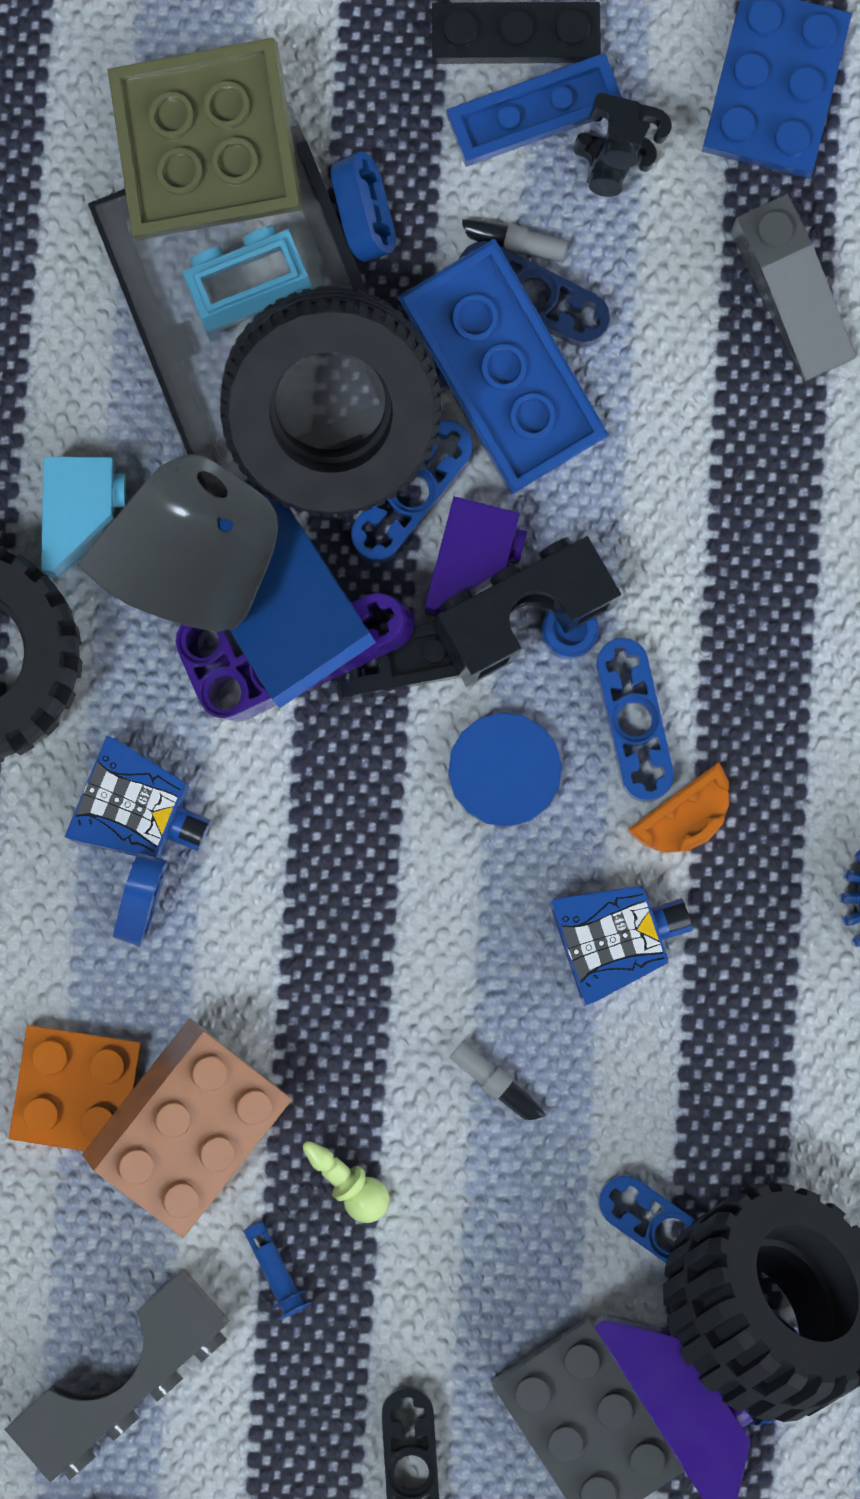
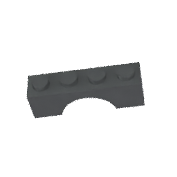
M185 1269L137 1310L143 1332V1350L138 1367L127 1382L110 1392L99 1395L75 1394L53 1385L4 1429L49 1482L53 1481L62 1472L71 1480L96 1457L89 1448L105 1433L113 1441L117 1439L140 1418L133 1410L135 1406L149 1394L158 1402L183 1379L177 1371L182 1364L193 1355L200 1362H203L227 1340L220 1331L230 1320Z

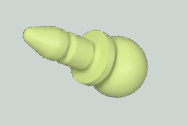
M306 1141L303 1144V1151L311 1165L317 1171H321L322 1175L335 1186L332 1196L337 1201H344L347 1213L354 1220L362 1223H371L384 1216L389 1207L390 1197L387 1188L381 1181L373 1177H365V1171L360 1166L349 1169L340 1159L333 1157V1153L323 1146L311 1141Z

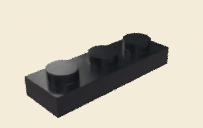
M600 2L432 3V64L577 63L601 54Z

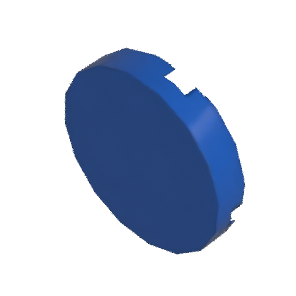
M497 713L479 718L461 732L450 752L448 778L454 798L468 815L489 825L513 827L532 821L548 808L560 786L562 763L556 743L541 725L523 715Z

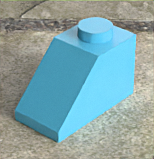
M43 457L41 571L49 578H59L98 540L116 518V507L124 508L126 506V473H117V466L112 457Z

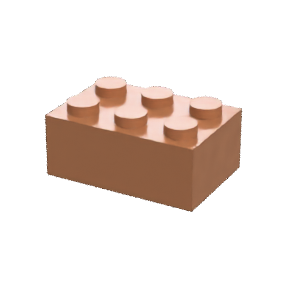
M189 1018L85 1149L82 1156L95 1173L184 1238L292 1099L270 1079Z

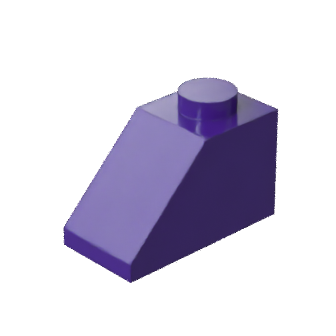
M453 496L425 604V614L439 615L442 613L440 605L449 598L465 590H470L473 595L490 585L489 580L495 574L507 568L508 561L520 563L527 535L526 530L517 528L520 513Z

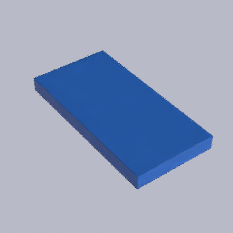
M495 239L488 241L395 297L405 316L422 335V339L426 342L428 350L432 355L435 367L510 494L516 493L609 436Z
M255 485L253 488L258 491V487ZM262 494L269 500L277 515L278 531L276 543L267 570L247 616L235 629H230V632L273 702L281 708L375 644L376 641L292 510L281 506L279 501L275 503L269 499L267 494ZM218 518V527L221 531L229 532L233 528V522L228 519Z

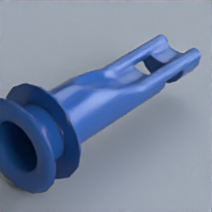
M261 1221L246 1228L243 1232L278 1302L272 1306V1309L280 1307L284 1314L278 1320L292 1316L308 1307L312 1302L304 1304L301 1295L306 1293V1290L298 1292L264 1222ZM263 1234L267 1244L258 1248L254 1238Z

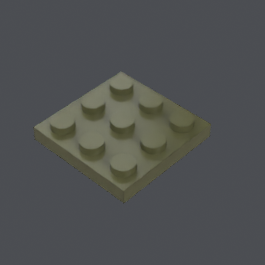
M274 38L107 69L132 237L136 240L303 210L278 42Z

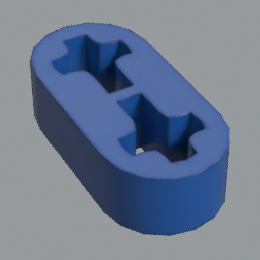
M363 151L334 161L331 166L332 185L345 237L351 251L364 263L393 253L396 247V235L382 178L376 163L369 154Z
M139 851L124 888L113 938L141 947L156 909L167 867L166 860Z

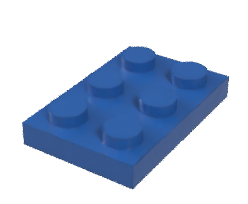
M739 0L701 152L810 179L813 174L852 13L801 0Z

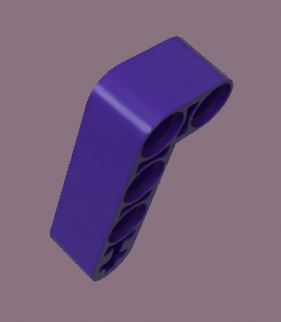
M381 593L370 594L352 602V606L367 628L381 621L380 610L393 614L394 618L387 622L389 632L384 633L376 629H369L368 631L376 641L375 644L305 692L394 651L407 643L414 632L415 626L414 616L410 608L400 600ZM181 624L175 640L177 651L198 700L207 713L217 718L240 722L277 706L267 693L230 630L216 632L219 640L218 647L213 654L203 658L198 651L197 644L200 635L205 630ZM235 679L240 685L241 697L237 705L226 710L220 701V691L225 683Z

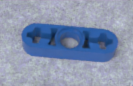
M451 420L440 421V429L437 432V436L443 440L448 439L451 435L456 436L459 439L456 449L461 456L455 459L448 455L441 461L436 468V473L444 475L445 478L440 483L436 481L432 473L426 468L419 470L417 477L426 483L429 490L428 498L422 505L406 507L398 501L396 496L393 499L388 498L385 500L393 512L400 517L411 520L406 527H402L397 519L393 522L387 532V538L392 542L391 545L385 548L378 544L370 550L365 546L367 535L363 531V528L368 524L373 528L379 527L388 516L387 511L375 505L372 506L373 509L366 512L363 510L353 524L351 536L353 548L362 559L370 563H384L395 557L467 466L471 458L473 445L471 436L463 425ZM436 444L432 448L430 458L425 460L426 465L430 463L437 452Z
M617 638L605 644L596 660V673L623 789L631 798L637 801L653 802L664 796L670 789L674 778L673 766L646 651L639 643L632 639ZM623 650L626 658H636L638 666L632 668L629 673L631 686L633 689L643 684L646 695L632 693L621 697L617 701L612 700L611 691H622L623 689L618 672H608L606 664L614 660V651ZM627 705H641L649 712L651 725L645 734L629 736L621 730L618 724V715L622 708ZM656 739L658 750L648 749L646 753L650 767L652 769L661 768L663 777L655 781L654 791H646L643 783H633L631 779V774L638 772L640 769L637 752L626 757L623 746L639 747Z
M619 1175L612 1177L604 1183L599 1191L598 1207L605 1220L665 1263L667 1262L668 1254L671 1252L664 1251L657 1245L655 1240L657 1226L668 1218L681 1220L687 1228L695 1221V1219L632 1176ZM629 1186L634 1187L637 1190L634 1201L648 1212L650 1211L652 1201H656L662 1206V1209L656 1212L647 1222L643 1236L634 1231V1227L642 1221L633 1214L625 1211L620 1217L613 1215L612 1210L615 1203L609 1198V1195L615 1188L624 1192Z

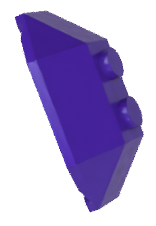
M603 1314L595 1319L594 1327L701 1498L738 1499L751 1442L749 1432L745 1426L751 1423L753 1418L748 1415L747 1408L741 1412L733 1409L722 1402L723 1395L717 1390L709 1392L697 1380L701 1376L693 1364L689 1366L685 1364L678 1352L682 1349V1345L677 1335L671 1336L669 1328L609 1314Z

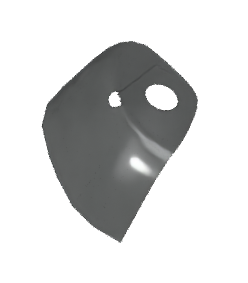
M200 454L184 455L161 465L155 470L77 566L101 588L127 605L159 618L214 632L235 629L247 616L270 562L278 531L277 515L266 497L218 463ZM200 471H205L216 476L225 485L228 492L227 496L221 498L209 493L200 484L197 474ZM218 518L232 521L233 528L231 531H221L218 527Z

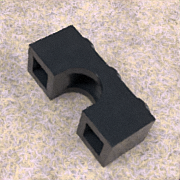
M588 535L574 543L570 541L569 537L562 538L539 553L542 559L524 570H522L519 563L511 565L495 574L489 580L492 587L475 596H472L470 590H465L440 605L442 613L437 615L433 630L466 687L517 660L522 647L510 626V614L516 609L527 605L543 607L555 616L562 630L567 634L615 608L622 594Z

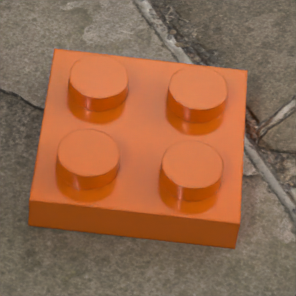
M27 1025L8 1140L85 1151L134 1089L142 1042Z

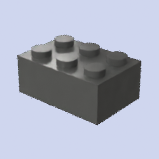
M587 1316L491 1379L492 1387L566 1499H644L684 1472L681 1464Z

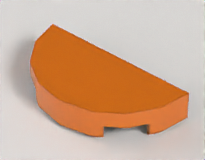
M718 762L630 827L627 832L643 846L662 853L687 852L708 842L723 825L729 807V781L720 763Z

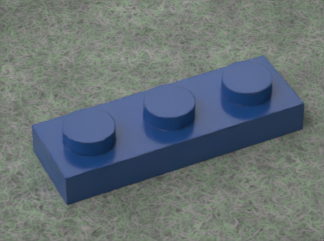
M606 53L449 108L446 110V116L465 167L593 122L590 118V112L593 107V101L598 93L621 98L622 96Z

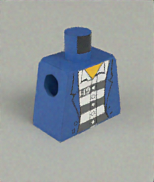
M106 736L64 837L78 844L137 856L139 851L161 858L168 840L199 851L207 835L211 820L182 808L190 788L185 782L118 740Z
M644 886L562 897L549 903L583 1006L595 1003L668 964V957L662 941L693 931L691 920L682 898L651 908Z

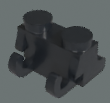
M598 93L596 95L590 112V118L595 122H600L603 118L608 121L605 139L588 133H580L577 135L573 147L576 155L584 157L589 161L586 183H589L590 191L604 197L619 195L622 192L623 181L629 169L636 164L638 152L643 155L639 169L647 172L652 168L657 158V150L654 144L645 138V135L650 128V123H653L658 128L653 140L661 144L667 139L672 123L669 116L663 110L639 104L638 101L605 93Z

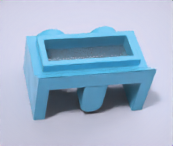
M274 226L263 227L243 237L242 240L245 246L223 254L221 247H215L198 253L189 260L192 268L182 271L184 281L210 343L220 339V330L248 319L252 322L255 315L264 311V308L269 304L274 305L277 299L286 298L293 292H297V294L302 293L303 289L310 288L314 290L289 229L276 233Z

